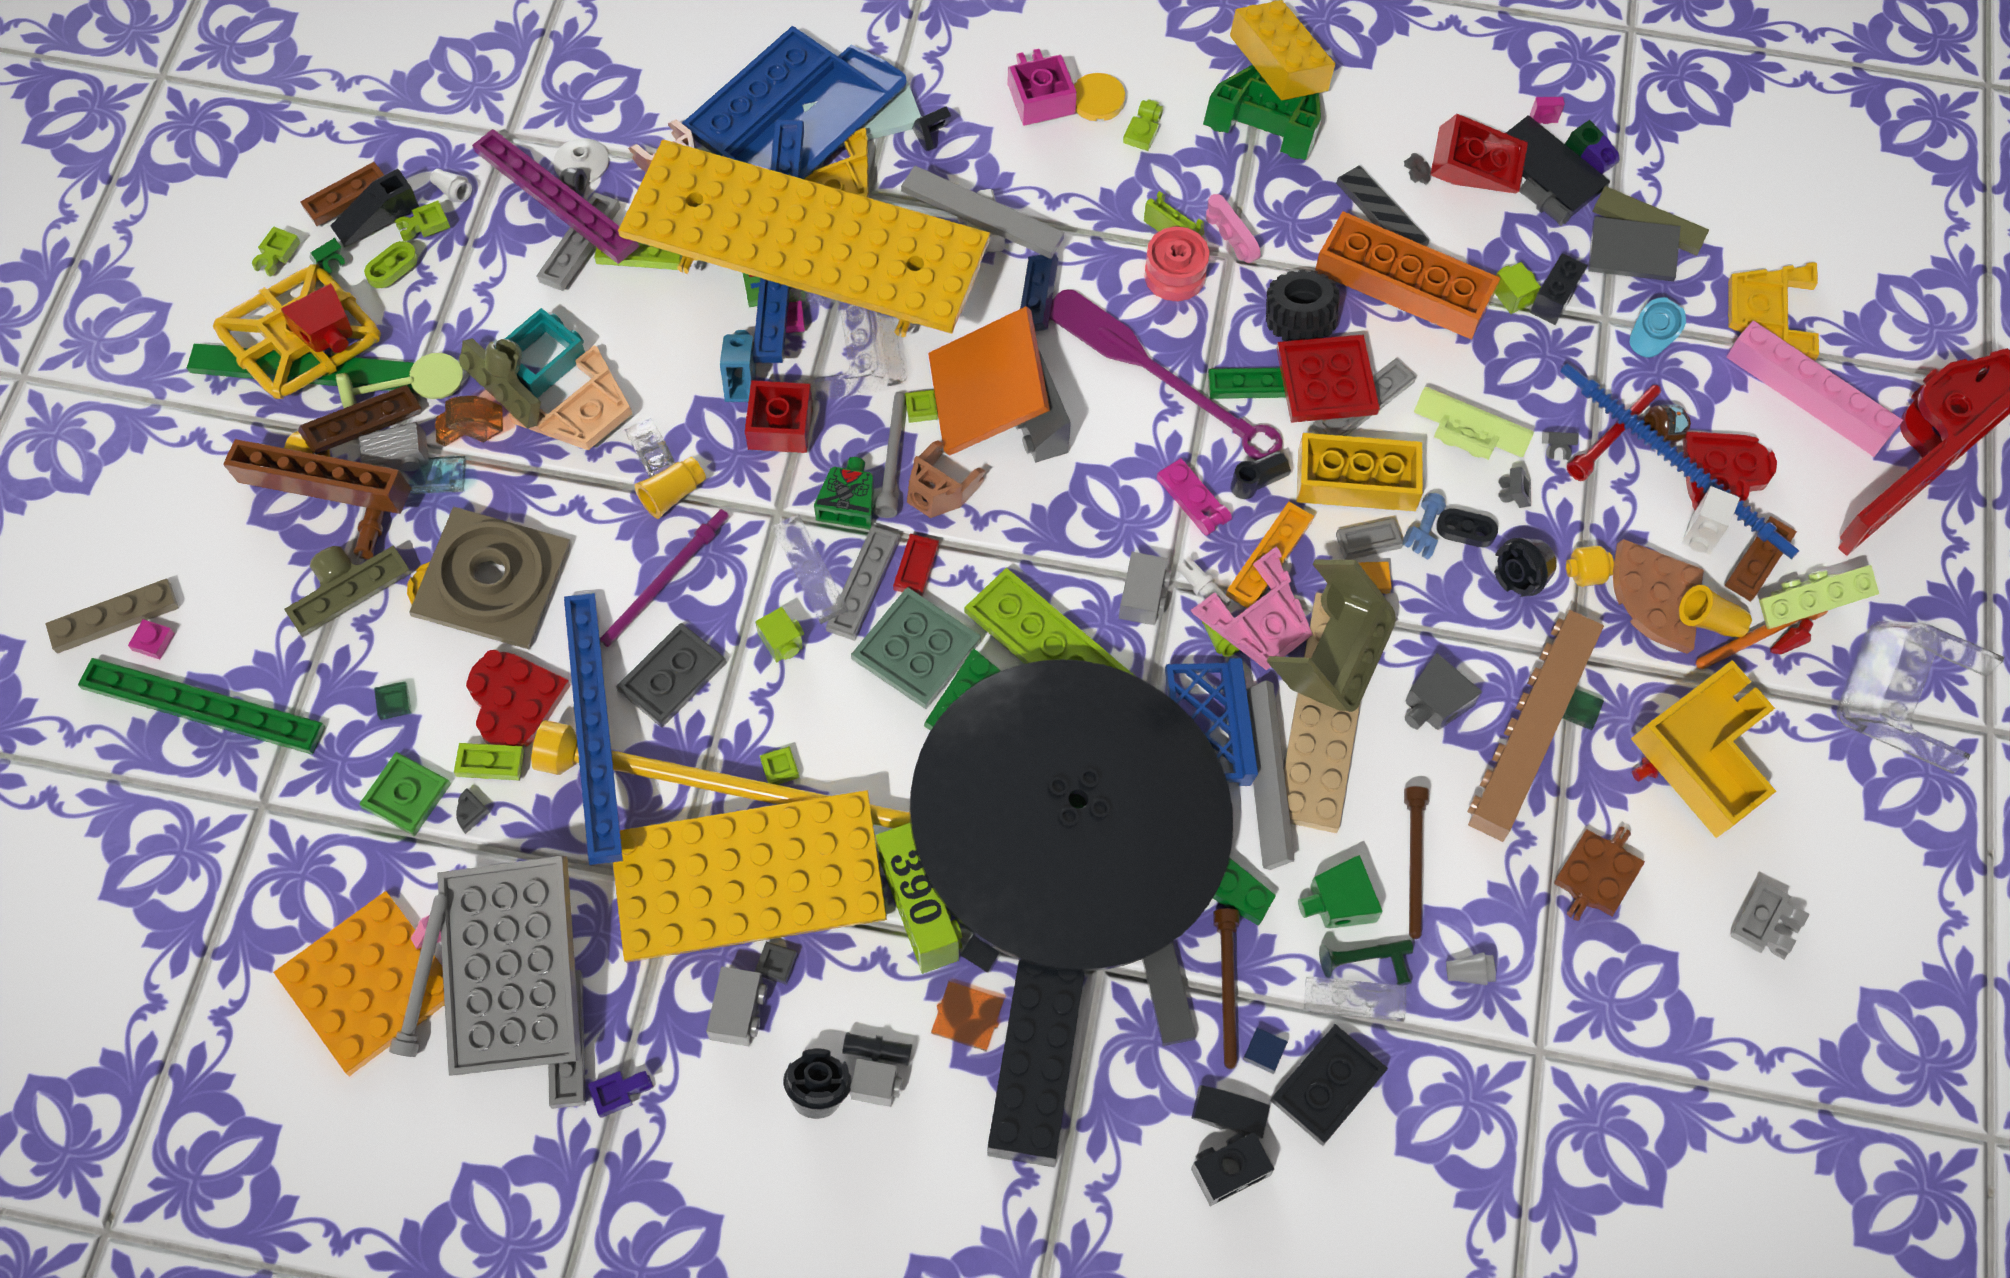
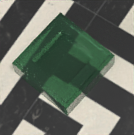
M406 681L374 688L377 715L380 720L412 714L409 689Z
M1575 688L1562 719L1592 730L1604 700Z

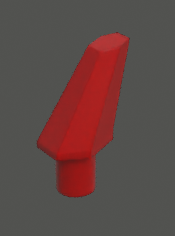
M1802 619L1797 628H1790L1771 648V652L1774 654H1784L1811 642V634L1809 632L1814 626L1813 622L1809 619Z
M1647 757L1642 758V765L1632 770V775L1638 782L1648 776L1656 779L1660 773Z

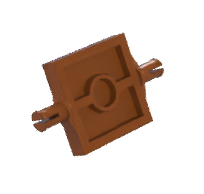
M1619 827L1612 840L1604 839L1586 829L1557 876L1554 884L1568 891L1575 899L1569 911H1567V915L1571 918L1578 908L1573 920L1579 921L1587 906L1597 908L1613 917L1641 871L1645 861L1623 848L1629 836H1631V832L1627 829L1623 837L1620 838L1625 827Z

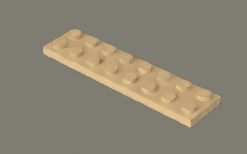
M1316 592L1309 625L1313 635L1307 639L1304 658L1310 659L1330 619L1321 604L1322 593ZM1297 693L1284 763L1290 824L1338 833L1359 707L1353 712L1339 711Z

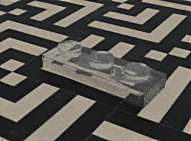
M1307 976L1305 979L1304 1012L1404 1022L1406 1019V986Z

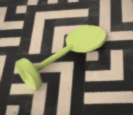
M430 353L422 356L413 364L410 370V377L353 388L350 377L346 373L336 374V380L343 408L357 404L355 395L411 384L414 391L422 397L443 399L451 396L459 389L463 381V370L460 363L452 356L444 353Z

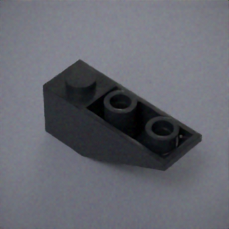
M396 169L374 180L330 227L342 245L346 247L394 222L396 219L411 213L419 205L412 187L400 170Z

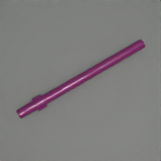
M720 509L707 524H701L694 532L695 536L600 637V642L604 646L609 647L704 544L708 545L716 536L715 532L729 518L726 511Z

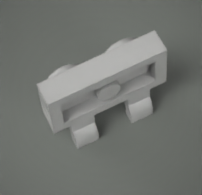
M1760 880L1730 937L1760 953L1768 946L1773 954L1785 960L1797 940L1774 930L1779 919L1782 920L1787 928L1798 934L1810 914L1789 905L1788 902L1791 895Z

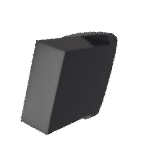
M947 106L917 118L913 124L912 129L921 146L926 151L934 149L930 133L948 125L951 114Z

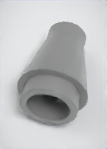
M1482 952L1458 960L1446 961L1448 981L1488 985V982H1496L1493 955H1485Z

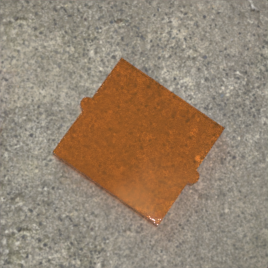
M949 981L942 1002L937 1004L938 1013L931 1034L987 1052L993 1031L999 1026L997 1019L1004 999Z

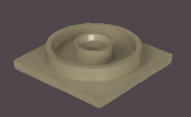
M453 506L410 608V616L529 650L568 552L570 539ZM493 561L498 565L504 566V575L499 581L485 584L475 578V569L484 562Z

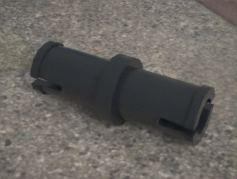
M846 1032L842 1054L846 1053L872 1058L871 1061L874 1062L884 1060L908 1066L912 1044L883 1040V1036L880 1035L872 1038Z

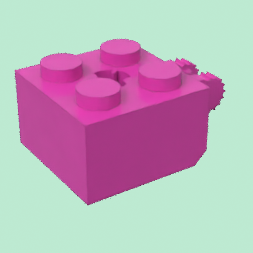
M1038 48L1032 52L1033 61L1027 62L1023 52L1017 53V64L1008 66L1007 85L1023 126L1075 114L1077 92L1062 55L1043 58Z

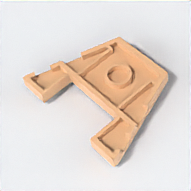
M595 345L575 360L577 367L591 379L549 414L540 408L537 426L528 429L590 450L633 414L601 356L598 347ZM511 413L508 414L512 423L526 428Z

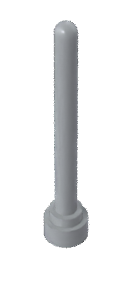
M900 391L895 393L893 400L882 492L879 493L874 501L873 512L881 518H893L897 515L898 500L894 495V486L905 406V394Z
M438 894L433 899L402 1029L397 1032L396 1037H393L389 1052L406 1057H416L419 1042H417L418 1035L415 1034L447 904V898L443 894Z

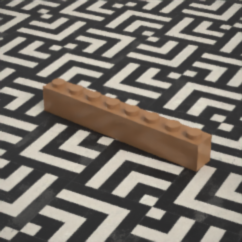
M1569 610L1564 620L1558 617L1550 633L1555 636L1552 644L1546 643L1539 657L1544 663L1541 669L1534 668L1527 682L1532 688L1529 694L1523 692L1515 708L1521 712L1517 719L1511 717L1504 731V735L1509 736L1505 745L1499 743L1491 759L1497 763L1493 771L1486 770L1479 786L1485 789L1481 797L1474 796L1467 810L1468 813L1472 814L1468 826L1501 842L1505 840L1521 809L1604 625L1572 610Z

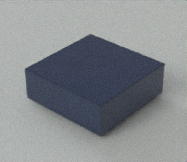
M1257 1027L1243 1060L1274 1074L1288 1041Z

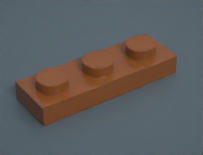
M372 162L305 198L300 203L304 211L316 227L343 213L374 180L384 176L376 163Z
M1772 516L1766 521V524L1771 522L1777 527L1776 532L1789 542L1792 541L1797 531ZM1756 537L1724 586L1752 602L1783 553L1768 540L1763 542Z

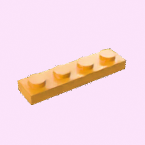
M1288 501L1227 589L1226 596L1245 608L1258 601L1269 585L1254 567L1253 563L1277 546L1282 556L1279 560L1283 566L1312 524L1314 515Z

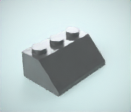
M1040 350L1039 355L1050 411L1015 426L1017 430H1022L1024 449L1027 454H1032L1035 463L1069 452L1071 426L1070 419Z

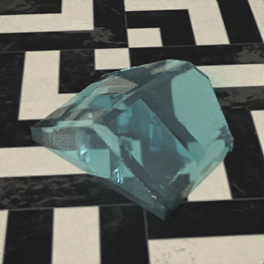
M465 456L429 457V464L420 467L408 482L411 487L410 493L464 492Z

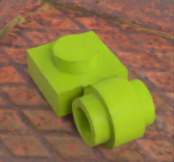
M1151 99L1141 101L1137 116L1142 118L1132 117L1123 136L1124 144L1149 151L1158 132L1159 124L1154 123V121H1160L1164 109L1163 106L1159 105V102Z

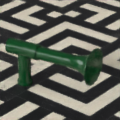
M1410 939L1348 951H1333L1328 949L1324 943L1320 945V964L1327 978H1330L1332 971L1340 965L1391 957L1397 978V986L1412 983L1403 956L1413 953V944Z

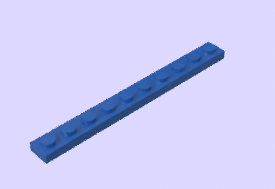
M775 120L771 170L800 178L804 138L803 120ZM760 278L752 357L754 363H783L790 286Z
M595 593L564 596L589 865L623 861Z

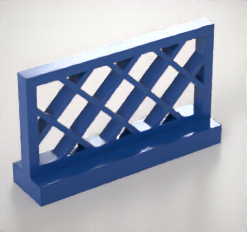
M1230 658L1228 663L1166 664L1165 675L1168 697L1177 704L1185 699L1197 710L1191 716L1193 720L1202 713L1214 723L1207 733L1204 731L1203 733L1213 749L1218 752V759L1223 756L1233 765V773H1225L1227 783L1238 782V786H1251L1258 775L1242 658ZM1185 673L1193 682L1184 690L1175 682L1174 674ZM1207 673H1220L1221 684L1217 689H1214L1202 679ZM1197 684L1210 694L1203 704L1189 694ZM1214 698L1225 706V713L1220 718L1206 708ZM1217 727L1229 735V742L1224 747L1210 737Z

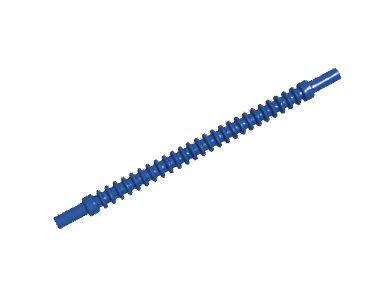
M1568 363L1562 367L1560 373L1581 389L1583 396L1587 399L1593 398L1592 403L1598 402V407L1600 409L1604 407L1606 414H1612V419L1618 418V424L1624 423V429L1630 428L1631 435L1637 434L1638 440L1644 439V445L1650 444L1651 451L1655 449L1658 451L1657 456L1663 455V460H1669L1671 467L1677 466V472H1684L1683 477L1689 476L1691 483L1697 482V488L1703 487L1704 494L1707 493L1710 486L1725 491L1723 489L1724 484L1718 485L1716 478L1710 479V473H1703L1704 468L1698 469L1696 462H1690V457H1683L1684 452L1678 453L1677 446L1671 447L1670 441L1664 442V436L1658 437V431L1654 430L1652 432L1651 425L1645 426L1644 420H1637V414L1631 415V409L1625 410V404L1619 405V400H1613L1612 394L1606 395V389H1599V383L1593 379L1588 380ZM1728 489L1725 492L1731 493V490ZM1743 500L1738 502L1734 515L1738 516L1737 521L1743 520L1745 527L1751 526V532H1758L1757 537L1763 542L1768 540L1791 560L1800 552L1799 549L1776 532L1777 527L1771 522L1766 524L1764 522L1765 517L1758 518V512H1751V506L1745 507Z

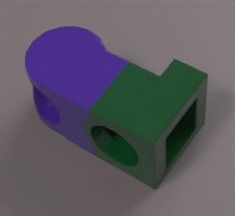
M1588 120L1572 131L1565 142V145L1601 174H1604L1619 163L1620 156L1618 151L1591 120Z

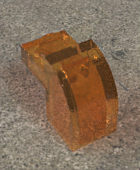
M458 396L446 400L445 412L437 416L435 421L436 443L446 447L464 435L483 443L503 431L502 405L478 396Z

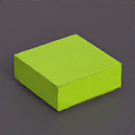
M934 390L905 393L909 423L938 420Z
M790 746L759 755L768 783L779 785L800 778Z

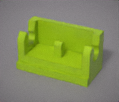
M1158 191L1156 201L1152 198L1146 201L1143 221L1158 232L1165 228L1177 226L1189 228L1201 236L1204 235V221L1198 218L1195 224L1164 202L1165 194L1161 191Z

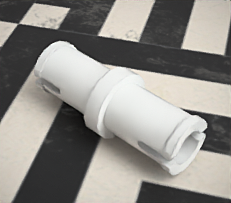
M1191 557L1186 558V564L1182 562L1176 570L1194 587L1193 591L1197 596L1201 595L1206 599L1215 592L1227 608L1232 600L1214 583L1215 579L1212 575L1207 576Z

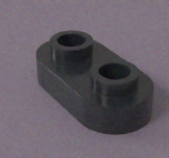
M1455 508L1442 511L1436 523L1437 532L1444 539L1476 547L1490 546L1498 534V526L1492 518ZM1446 525H1452L1455 529H1450ZM1476 532H1482L1485 536H1479Z

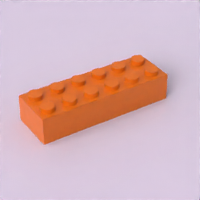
M1342 211L1320 250L1315 271L1318 272L1317 274H1325L1333 281L1471 340L1494 297L1500 281L1498 276Z

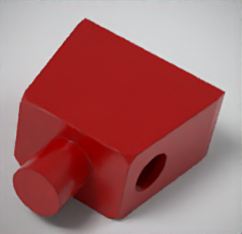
M331 283L281 308L288 328L313 351L321 352L330 347L333 352L341 353L347 349L349 345L347 338L352 336L353 331Z

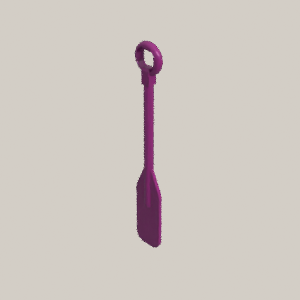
M1069 289L1063 290L1052 299L1050 319L1104 357L1141 366L1233 429L1232 432L1242 438L1243 449L1249 457L1259 460L1282 450L1283 440L1275 428L1260 424L1252 426L1243 419L1236 418L1148 357L1129 327L1078 292ZM1256 433H1265L1271 440L1275 439L1277 444H1273L1268 453H1260V450L1254 446H1249L1248 443L1256 436Z

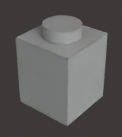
M857 1058L850 1087L851 1100L891 1107L893 1097L899 1098L903 1081V1077H897V1066Z

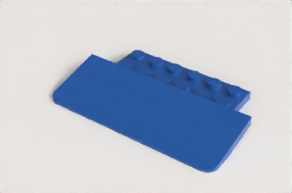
M792 25L684 120L682 124L691 130L695 141L713 154L771 170L775 120H803L804 138L800 178L805 179L905 87L906 76L887 61L852 44L839 56H836ZM816 102L808 111H804L802 105Z

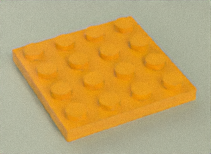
M387 891L380 894L273 972L349 1077L390 1047L392 1038L396 1037L398 1031H401L421 948L416 949L411 940L415 931L414 927ZM435 955L417 1026L445 1006L443 967Z

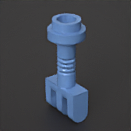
M1429 493L1428 496L1423 498L1421 507L1425 512L1419 528L1415 526L1408 528L1402 545L1407 548L1413 544L1412 551L1417 554L1423 549L1422 557L1427 560L1432 557L1438 540L1429 535L1436 515L1441 514L1446 508L1445 498L1437 493Z

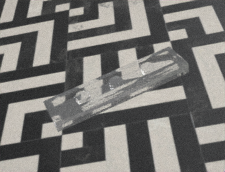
M797 514L771 526L819 623H825L848 612L847 606L800 515Z

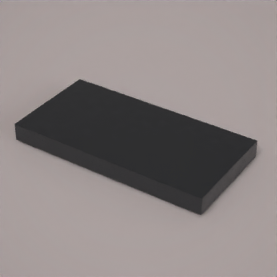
M1527 115L1506 132L1508 135L1528 142L1522 177L1526 180L1532 178L1547 192L1552 191L1559 202L1573 211L1572 216L1598 196L1605 186H1609V179L1531 116Z

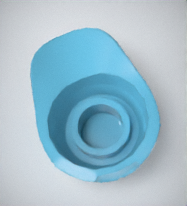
M1666 297L1650 301L1641 311L1631 332L1629 342L1633 351L1646 358L1654 357L1661 353L1683 331L1686 324L1684 309Z

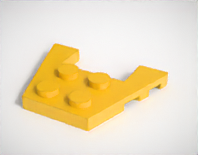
M862 128L857 130L843 143L849 158L814 170L804 180L869 198L868 137L866 129Z
M1806 263L1804 267L1794 268L1793 265L1783 266L1781 270L1770 272L1767 269L1732 274L1728 280V328L1742 333L1754 320L1816 361L1819 356V333L1788 329V287L1814 290L1818 284L1817 263Z

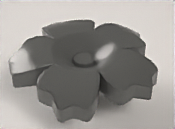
M1412 153L1409 158L1403 161L1404 167L1410 169L1408 172L1410 180L1414 181V183L1420 181V183L1427 185L1431 180L1429 175L1431 168L1427 161L1424 162L1422 156Z

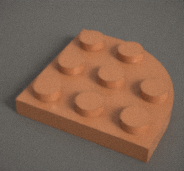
M1625 539L1618 542L1613 567V587L1619 605L1623 603L1632 618L1630 620L1631 624L1643 635L1657 643L1686 654L1694 650L1697 627L1687 626L1681 621L1679 606L1683 596L1689 589L1696 585H1702L1704 570Z

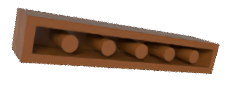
M238 439L234 440L223 463L224 467L238 483L401 514L412 489L400 470Z

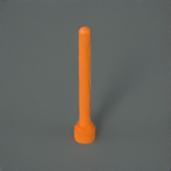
M1828 611L1806 617L1805 619L1816 620L1826 615ZM1800 620L1767 629L1765 624L1747 633L1745 636L1737 638L1698 658L1695 663L1698 669H1706Z

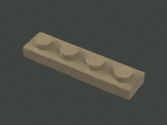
M165 578L46 622L45 625L52 649L58 654L139 624L142 619L149 620L179 609L172 585Z

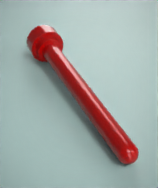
M1652 385L1629 408L1632 411L1631 415L1637 414L1639 416L1661 393V388L1658 385ZM1617 421L1586 454L1575 456L1566 467L1570 476L1575 480L1585 481L1593 473L1594 462L1626 430L1624 429L1625 424H1618Z

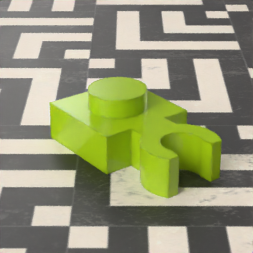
M438 200L413 209L412 213L414 216L411 218L400 217L395 220L398 230L407 228L400 231L403 241L413 239L416 233L419 232L422 233L423 237H427L450 228Z
M273 226L258 246L261 254L252 260L251 264L254 270L258 272L262 266L267 265L264 268L267 276H273L277 270V262L280 261L286 264L301 243L298 236Z

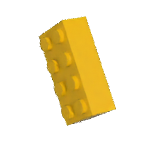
M1283 0L1250 5L1235 10L1230 37L1281 101L1329 90L1335 62Z
M1302 433L1298 448L1296 502L1416 512L1423 494L1422 442Z

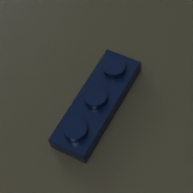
M1055 253L1051 259L1041 254L1028 257L1020 309L1026 306L1031 310L1035 331L1048 329L1059 259Z

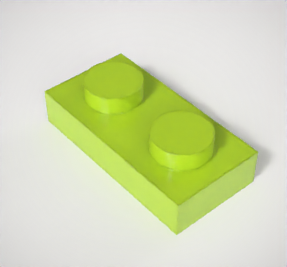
M459 743L454 774L456 777L520 781L525 751L522 746Z

